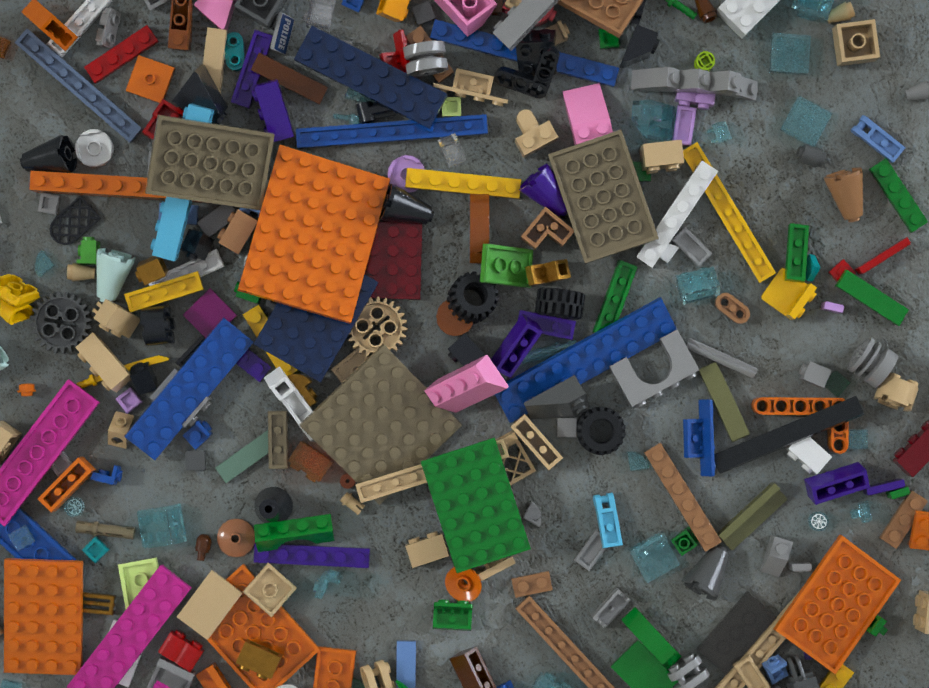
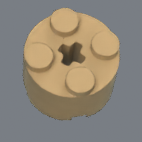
M890 373L877 387L874 400L878 399V403L898 410V407H904L903 411H911L919 389V383L913 380L905 381L900 379V375Z

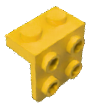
M782 268L763 292L761 299L790 320H794L796 317L799 319L805 312L803 308L807 302L810 303L816 296L815 290L817 287L811 283L785 281V268Z

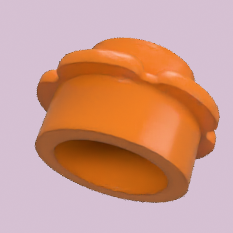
M33 383L19 384L17 392H21V396H33V392H36Z

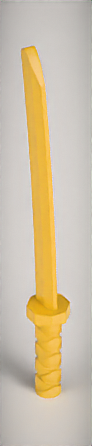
M158 355L124 366L130 372V368L137 363L149 361L150 365L169 361V358ZM91 374L89 378L76 384L83 389L90 385L96 386L98 382L103 380L100 376L96 377L94 374Z

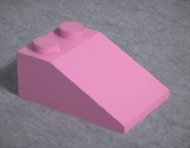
M600 83L562 91L574 145L613 132Z

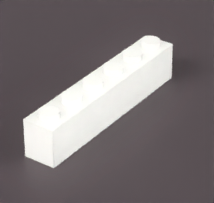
M704 161L699 163L655 229L659 239L644 244L636 256L638 259L653 268L718 173L716 169Z

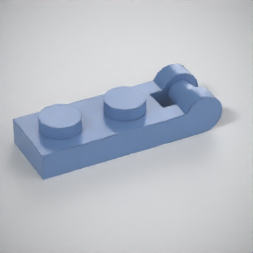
M864 115L859 119L857 126L854 125L850 130L855 136L861 138L891 163H894L905 149L902 144ZM865 127L870 129L867 134L863 131Z

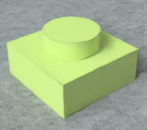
M447 97L442 106V117L461 116V97Z

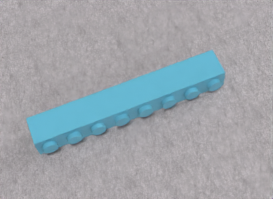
M189 104L188 107L184 108L183 118L212 123L215 110L196 104ZM166 197L165 202L162 201L159 211L162 213L161 220H157L155 226L157 236L156 239L153 238L150 247L153 250L152 256L171 261L178 259L192 200Z

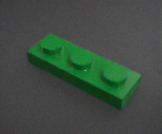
M794 223L788 225L785 281L805 282L809 225Z

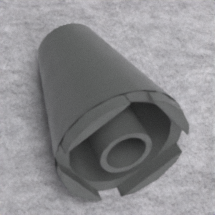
M721 545L709 549L683 578L682 582H684V585L699 595L707 594V599L716 601L729 559L728 550Z

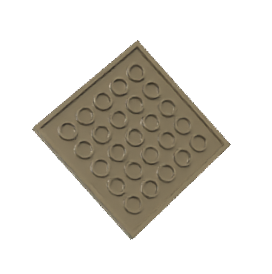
M384 344L299 424L357 483L421 464V461L428 459L462 426L448 410L434 406L424 391L427 388ZM391 494L374 500L380 505Z

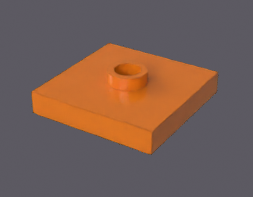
M138 55L126 91L160 103L162 99H165L175 68Z

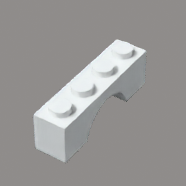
M280 366L264 377L269 388L288 409L298 425L313 412L312 408ZM302 429V431H303V432L305 433V435L309 438V440H310V441L313 440V439Z

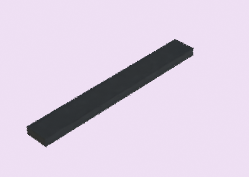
M854 396L714 454V461L721 474L865 414L857 396Z

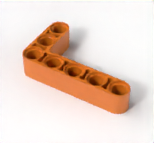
M758 397L752 401L751 409L754 413L760 415H811L818 412L815 409L817 401L823 404V410L834 405L835 402H842L845 399ZM761 400L766 405L763 411L757 409V403ZM778 401H782L785 405L782 411L776 409ZM798 401H801L804 405L803 410L800 412L795 408ZM849 421L843 423L839 431H836L834 427L827 430V446L831 452L841 454L847 451L849 446ZM839 439L842 442V447L836 450L834 442Z

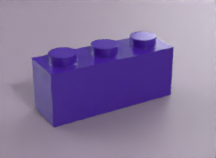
M275 79L255 85V90L252 93L255 102L259 101L261 109H258L261 121L264 120L266 124L264 132L275 134L273 142L294 137L278 80Z
M522 314L491 358V361L500 373L511 378L543 332L536 321Z
M859 462L804 479L807 495L815 505L870 488L867 470Z

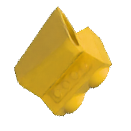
M7 274L0 276V316L7 323L13 325L27 320L30 316L34 315L33 307L29 304L40 298L36 287L23 283V280L16 275Z

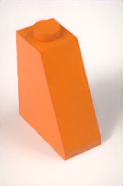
M31 0L22 10V13L64 51L78 38L37 0Z

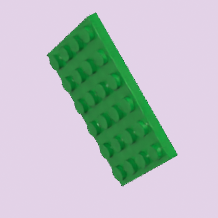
M495 437L421 461L456 573L531 549Z

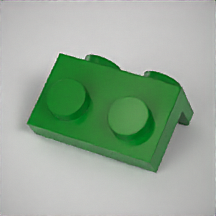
M449 600L434 602L433 629L471 631L473 604H469L468 601L450 603Z

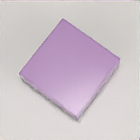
M826 301L821 304L820 309L840 314L843 313L844 306Z
M132 387L116 398V401L127 414L143 403Z

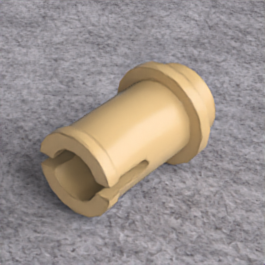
M346 492L340 500L343 506L346 505L357 515L365 507L364 504L352 496V493Z

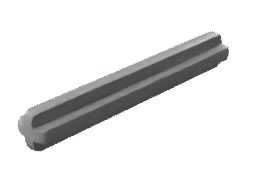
M689 338L686 343L688 350L746 376L754 378L758 369L692 338Z

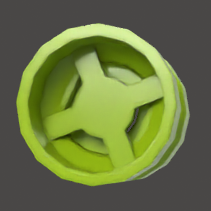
M708 51L701 52L695 58L694 68L710 71L715 64L714 55Z

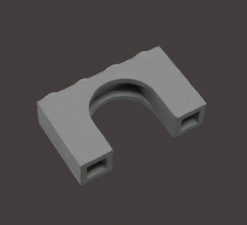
M674 330L659 339L670 362L669 372L662 381L656 384H648L640 380L627 357L609 366L630 407L635 406L639 408L646 404L645 400L652 396L655 399L663 394L662 390L668 387L671 390L679 386L680 380L684 378L690 380L697 376L695 372L699 371V368L678 330Z

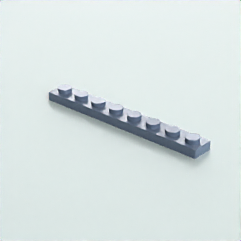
M26 29L14 42L129 143H132L143 129L29 29Z

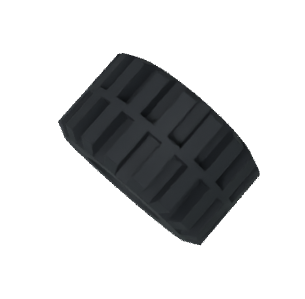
M472 271L471 274L467 272L463 276L458 277L449 289V296L447 297V302H450L448 308L453 310L451 314L453 316L457 315L459 317L457 320L459 321L464 319L467 324L471 321L473 324L484 321L496 308V303L499 300V297H496L499 294L498 289H494L496 284L481 283V273L477 275L475 271ZM464 290L477 292L481 297L482 305L473 306L469 304L464 298Z
M541 287L537 290L535 313L563 319H582L585 294L573 290Z
M594 407L587 410L581 415L576 428L577 438L581 446L590 453L597 455L611 454V452L619 449L618 447L622 445L626 435V427L622 417L616 411L606 407ZM596 420H606L612 427V435L605 442H596L590 436V426Z

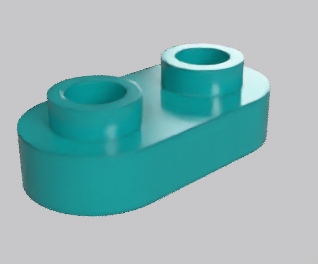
M231 32L227 34L225 60L229 69L240 71L245 60L244 40L239 33ZM233 38L237 39V43L234 45L230 43ZM234 57H237L238 62L235 64L232 63V59Z

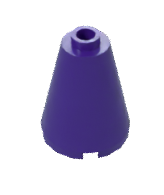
M546 163L538 168V172L532 173L522 183L519 190L542 207H547L556 216L561 215L563 217L567 214V210L555 174Z

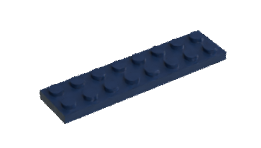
M311 26L294 58L296 62L428 129L431 128L448 96L447 93L413 76H407V73L314 26Z

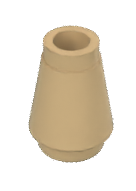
M843 2L826 12L825 16L829 24L851 20L855 16V12L851 2Z
M77 263L67 265V280H72L73 282L95 279L94 267Z

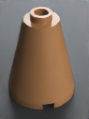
M861 167L851 168L852 172L841 170L824 177V181L843 219L849 222L858 221L863 215V170Z

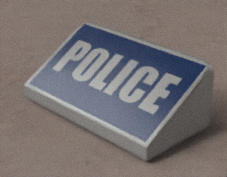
M283 12L278 13L270 49L273 53L286 55L295 20Z

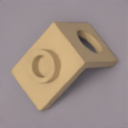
M115 412L108 429V445L127 448V439L124 435L131 428L134 415ZM113 438H120L123 442H116Z

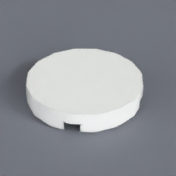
M90 129L83 132L76 141L75 153L84 165L91 168H99L111 160L114 153V145L111 138L105 132L98 129Z

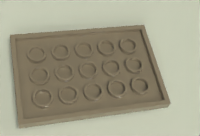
M158 114L145 193L261 210L275 134Z
M621 129L548 154L585 264L659 239Z

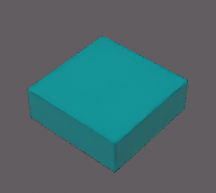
M94 537L82 549L94 563H97L110 550L98 537Z

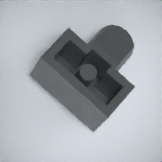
M798 655L793 656L798 673H796L791 658H786L791 676L786 677L788 681L785 684L786 688H819L816 676L813 675L810 669L803 670Z

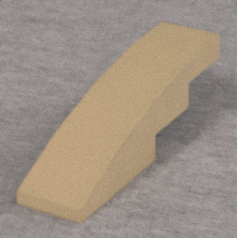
M207 27L203 65L206 66L221 94L228 31Z

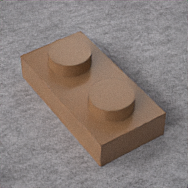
M549 570L511 578L515 598L553 590Z

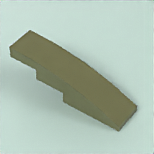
M714 362L699 369V374L731 441L735 442L750 435L717 363Z

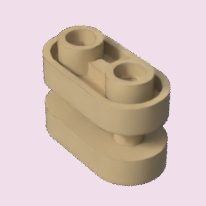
M384 660L374 662V669H371L369 665L360 667L365 688H378L375 676L378 678L379 688H396L394 681H391L389 675L391 669L388 662H384Z

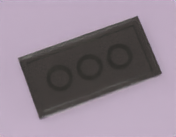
M746 591L697 647V650L727 675L734 667L733 664L744 656L777 617Z

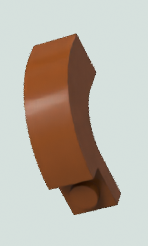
M470 194V263H481L483 244H489V194Z

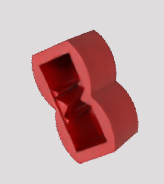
M172 630L158 652L191 672L204 652L203 645L196 640L189 641L185 638L186 634L180 630Z

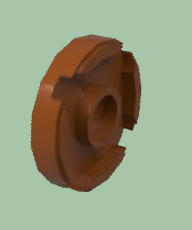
M446 300L438 308L436 315L437 324L447 335H463L470 330L473 322L471 321L467 324L464 319L462 321L457 320L459 317L451 314L453 310H449L448 305L450 302Z

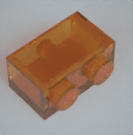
M300 441L288 459L291 463L290 467L298 472L300 470L307 473L305 477L314 483L316 480L321 482L334 463L303 441Z

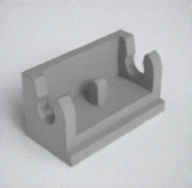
M616 587L591 616L603 628H606L631 599Z

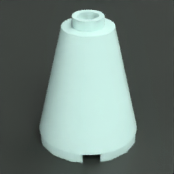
M99 248L97 250V297L100 298L101 302H104L105 299L109 301L116 300L135 263V257L131 258L132 255L113 249L111 252H105L106 248Z

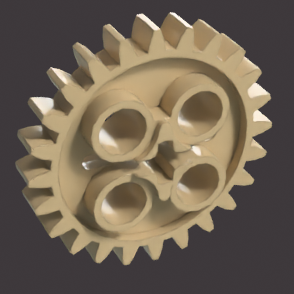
M377 296L376 301L373 302V299L370 297L369 303L366 304L348 335L352 336L348 340L349 343L355 342L353 349L360 348L359 354L365 351L368 358L370 353L373 354L382 344L389 350L393 349L396 352L398 351L396 345H403L400 338L406 339V335L402 332L408 331V328L402 325L406 324L407 320H401L405 314L398 313L400 306L393 308L394 301L387 304V298H385L383 302H380V298ZM375 310H380L383 315L381 318L376 319L372 316V313ZM387 316L390 317L387 321L380 325V331L374 330L367 339H363L365 335L369 334L373 330L374 324L378 326L384 320V318H386ZM364 322L368 324V329L360 331L358 330V325ZM393 324L395 331L392 333L386 332V325ZM373 337L381 339V343L376 346L372 345L370 341Z

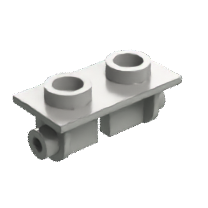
M111 7L104 8L99 25L105 27L104 29L98 28L95 39L97 46H105L109 49L114 47L121 20V12Z

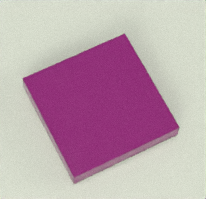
M211 288L183 314L205 338L223 317L232 322L238 316Z

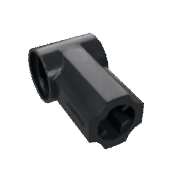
M367 101L356 104L360 124L372 123L376 119L396 115L395 111L377 102Z

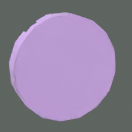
M404 155L398 157L390 164L388 168L389 183L397 185L408 193H413L418 189L405 188L407 168L425 169L420 160L413 156Z

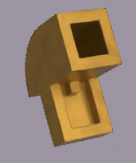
M567 259L525 267L529 286L571 278Z
M301 374L287 376L310 407L318 402L315 399L318 397L312 388H307L313 382L310 378Z

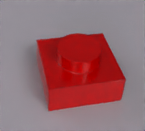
M844 259L828 272L836 282H838L844 270L856 274Z

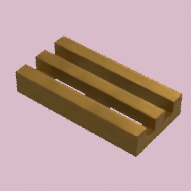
M83 592V597L110 600V602L83 600V604L109 607V610L83 608V612L114 615L116 595Z

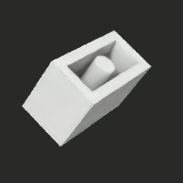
M810 437L785 447L789 451L787 455L794 461L798 459L803 464L801 467L809 474L811 472L818 474L832 458L829 453Z

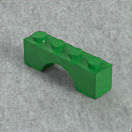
M331 514L254 525L255 543L258 552L276 550L283 543L292 540H309L315 544L335 541Z

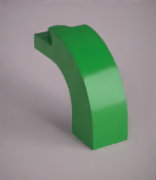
M636 607L621 619L641 643L667 669L682 657Z

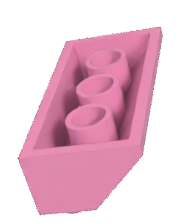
M485 355L437 379L424 391L435 407L457 413L507 389L509 386L489 356Z

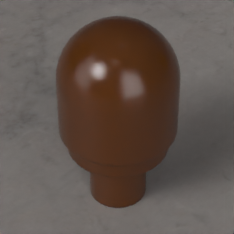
M201 534L196 539L195 551H198L197 560L204 561L206 553H209L212 540L207 534Z

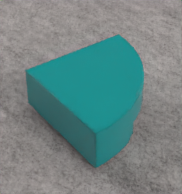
M813 254L808 255L806 265V281L813 282L821 268L816 256Z

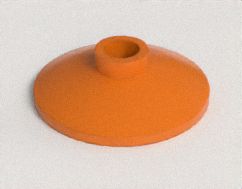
M453 567L446 574L445 586L448 593L454 599L471 602L481 593V579L473 569L456 573L455 567Z

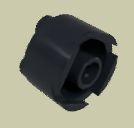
M170 305L141 309L140 323L144 328L142 336L146 346L175 343L172 329H175L176 325L175 319L170 317Z

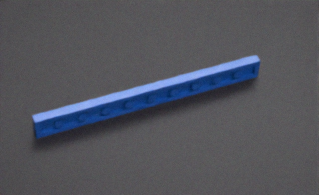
M435 19L430 39L444 41L447 44L517 62L516 47L510 51L495 35L476 30L467 37L457 25ZM559 52L557 73L610 87L615 86L619 71L618 67Z
M487 115L436 118L430 129L413 120L296 129L297 149L488 134Z

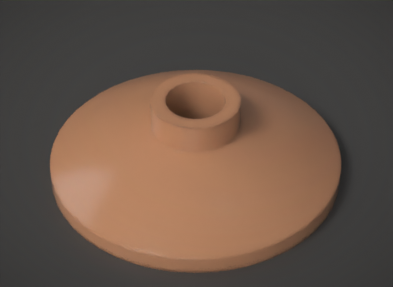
M242 519L226 521L220 527L217 534V542L220 549L231 557L246 555L255 544L253 527ZM233 535L239 537L238 542L232 540Z

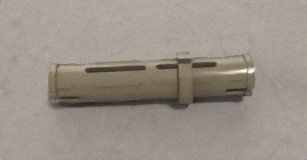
M77 520L76 533L92 534L94 537L100 535L134 540L135 527L101 524L99 521L93 523Z

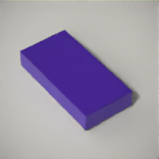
M899 478L870 485V488L864 489L863 493L865 495H874L903 488L905 482L904 479Z

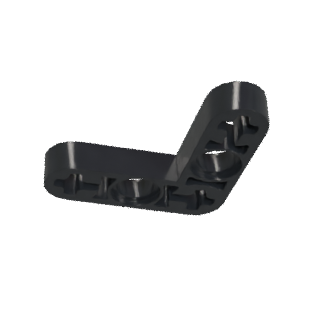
M547 47L543 50L535 76L503 66L497 69L494 80L498 85L535 98H544L548 92L559 60V51L554 47ZM552 54L553 56L550 64L546 63L548 55ZM546 69L550 72V75L543 76L540 74V70ZM502 74H505V75H506V76H505V79H502V78H501V77H502ZM523 79L527 85L520 86L517 84V80ZM538 86L542 87L541 91L537 90Z

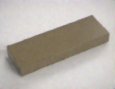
M268 411L269 469L289 468L288 411Z

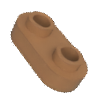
M721 293L716 297L715 306L721 313L737 324L748 321L750 310L729 293ZM722 299L727 300L726 306L721 304ZM737 311L743 313L741 318L736 316Z

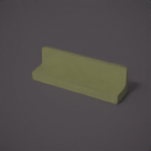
M771 482L719 530L717 535L730 550H734L786 502L787 497L780 491L776 483Z

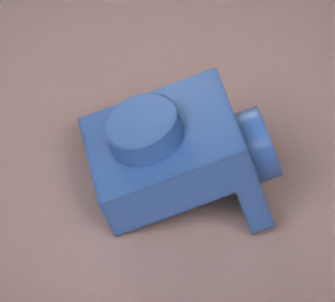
M778 654L762 663L766 676L772 685L788 676L785 667L787 662Z

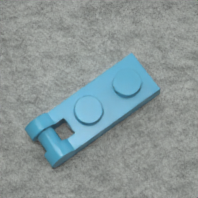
M606 493L605 496L593 495L602 548L622 546V537L613 493ZM607 503L609 508L603 509L602 504Z

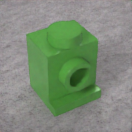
M83 237L81 245H78V256H81V258L77 259V264L96 265V253L100 248V242L95 241V237Z

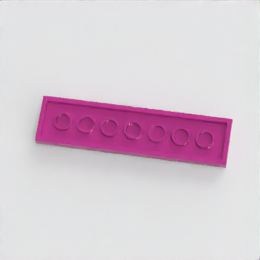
M70 379L66 381L0 468V524L3 526L10 522L100 403Z
M161 564L67 685V688H115L192 587Z

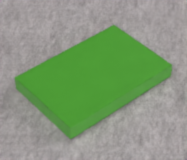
M483 244L480 282L531 288L528 284L525 267L533 263V250Z

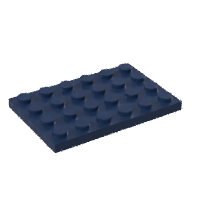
M364 274L350 324L277 303L255 340L254 345L321 383L379 282Z

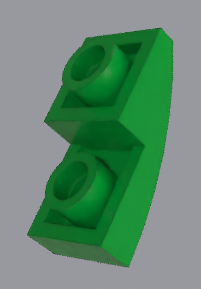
M689 526L671 539V542L681 556L699 544Z

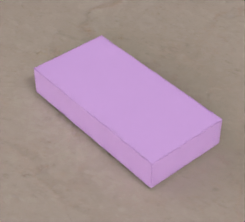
M677 106L672 141L682 140L683 146H691L697 108Z

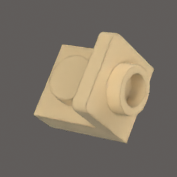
M561 20L545 28L556 30L555 46L568 40L569 29L565 23L562 24Z

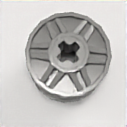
M868 337L853 353L847 370L850 372L856 370L855 375L857 377L866 372L864 381L873 388H877L894 368L898 355L889 348L879 353L882 346L881 343L877 342L874 345L875 339Z

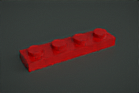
M146 25L84 68L93 82L97 84L159 41L149 26Z

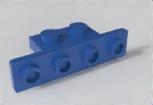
M700 399L699 419H683L684 458L700 457L701 476L713 477L715 476L716 468L714 462V406L712 399Z

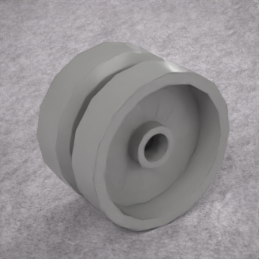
M425 41L403 47L404 59L410 61L406 64L407 76H428L448 70L447 59L440 57L446 53L444 41Z

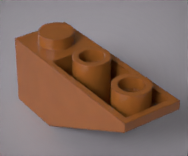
M172 0L168 48L191 51L192 0Z

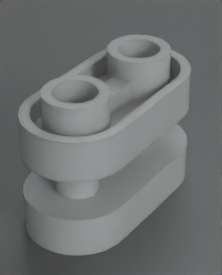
M693 653L685 656L681 664L677 663L669 668L670 672L667 674L671 682L676 680L679 682L675 688H694L710 676L706 667L699 668L698 665L702 663V660L698 654L694 655ZM692 670L693 674L685 679L684 675Z

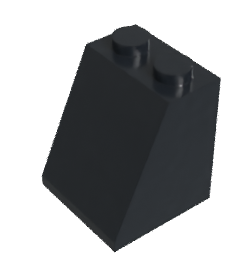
M201 64L193 72L172 102L183 110L189 104L214 109L212 123L220 124L227 116L225 111L228 106L206 66Z

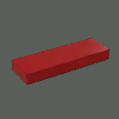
M908 237L901 239L855 268V271L858 275L866 273L910 245V240Z

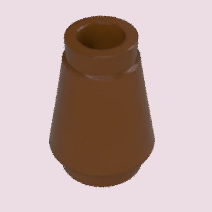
M695 0L699 19L704 24L712 22L718 17L716 14L717 10L709 0Z

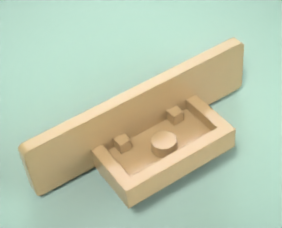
M457 68L453 87L433 83V87L445 93L448 90L453 91L455 96L466 98V95L474 96L473 100L481 102L489 99L492 100V104L498 106L508 103V99L490 95L494 76Z

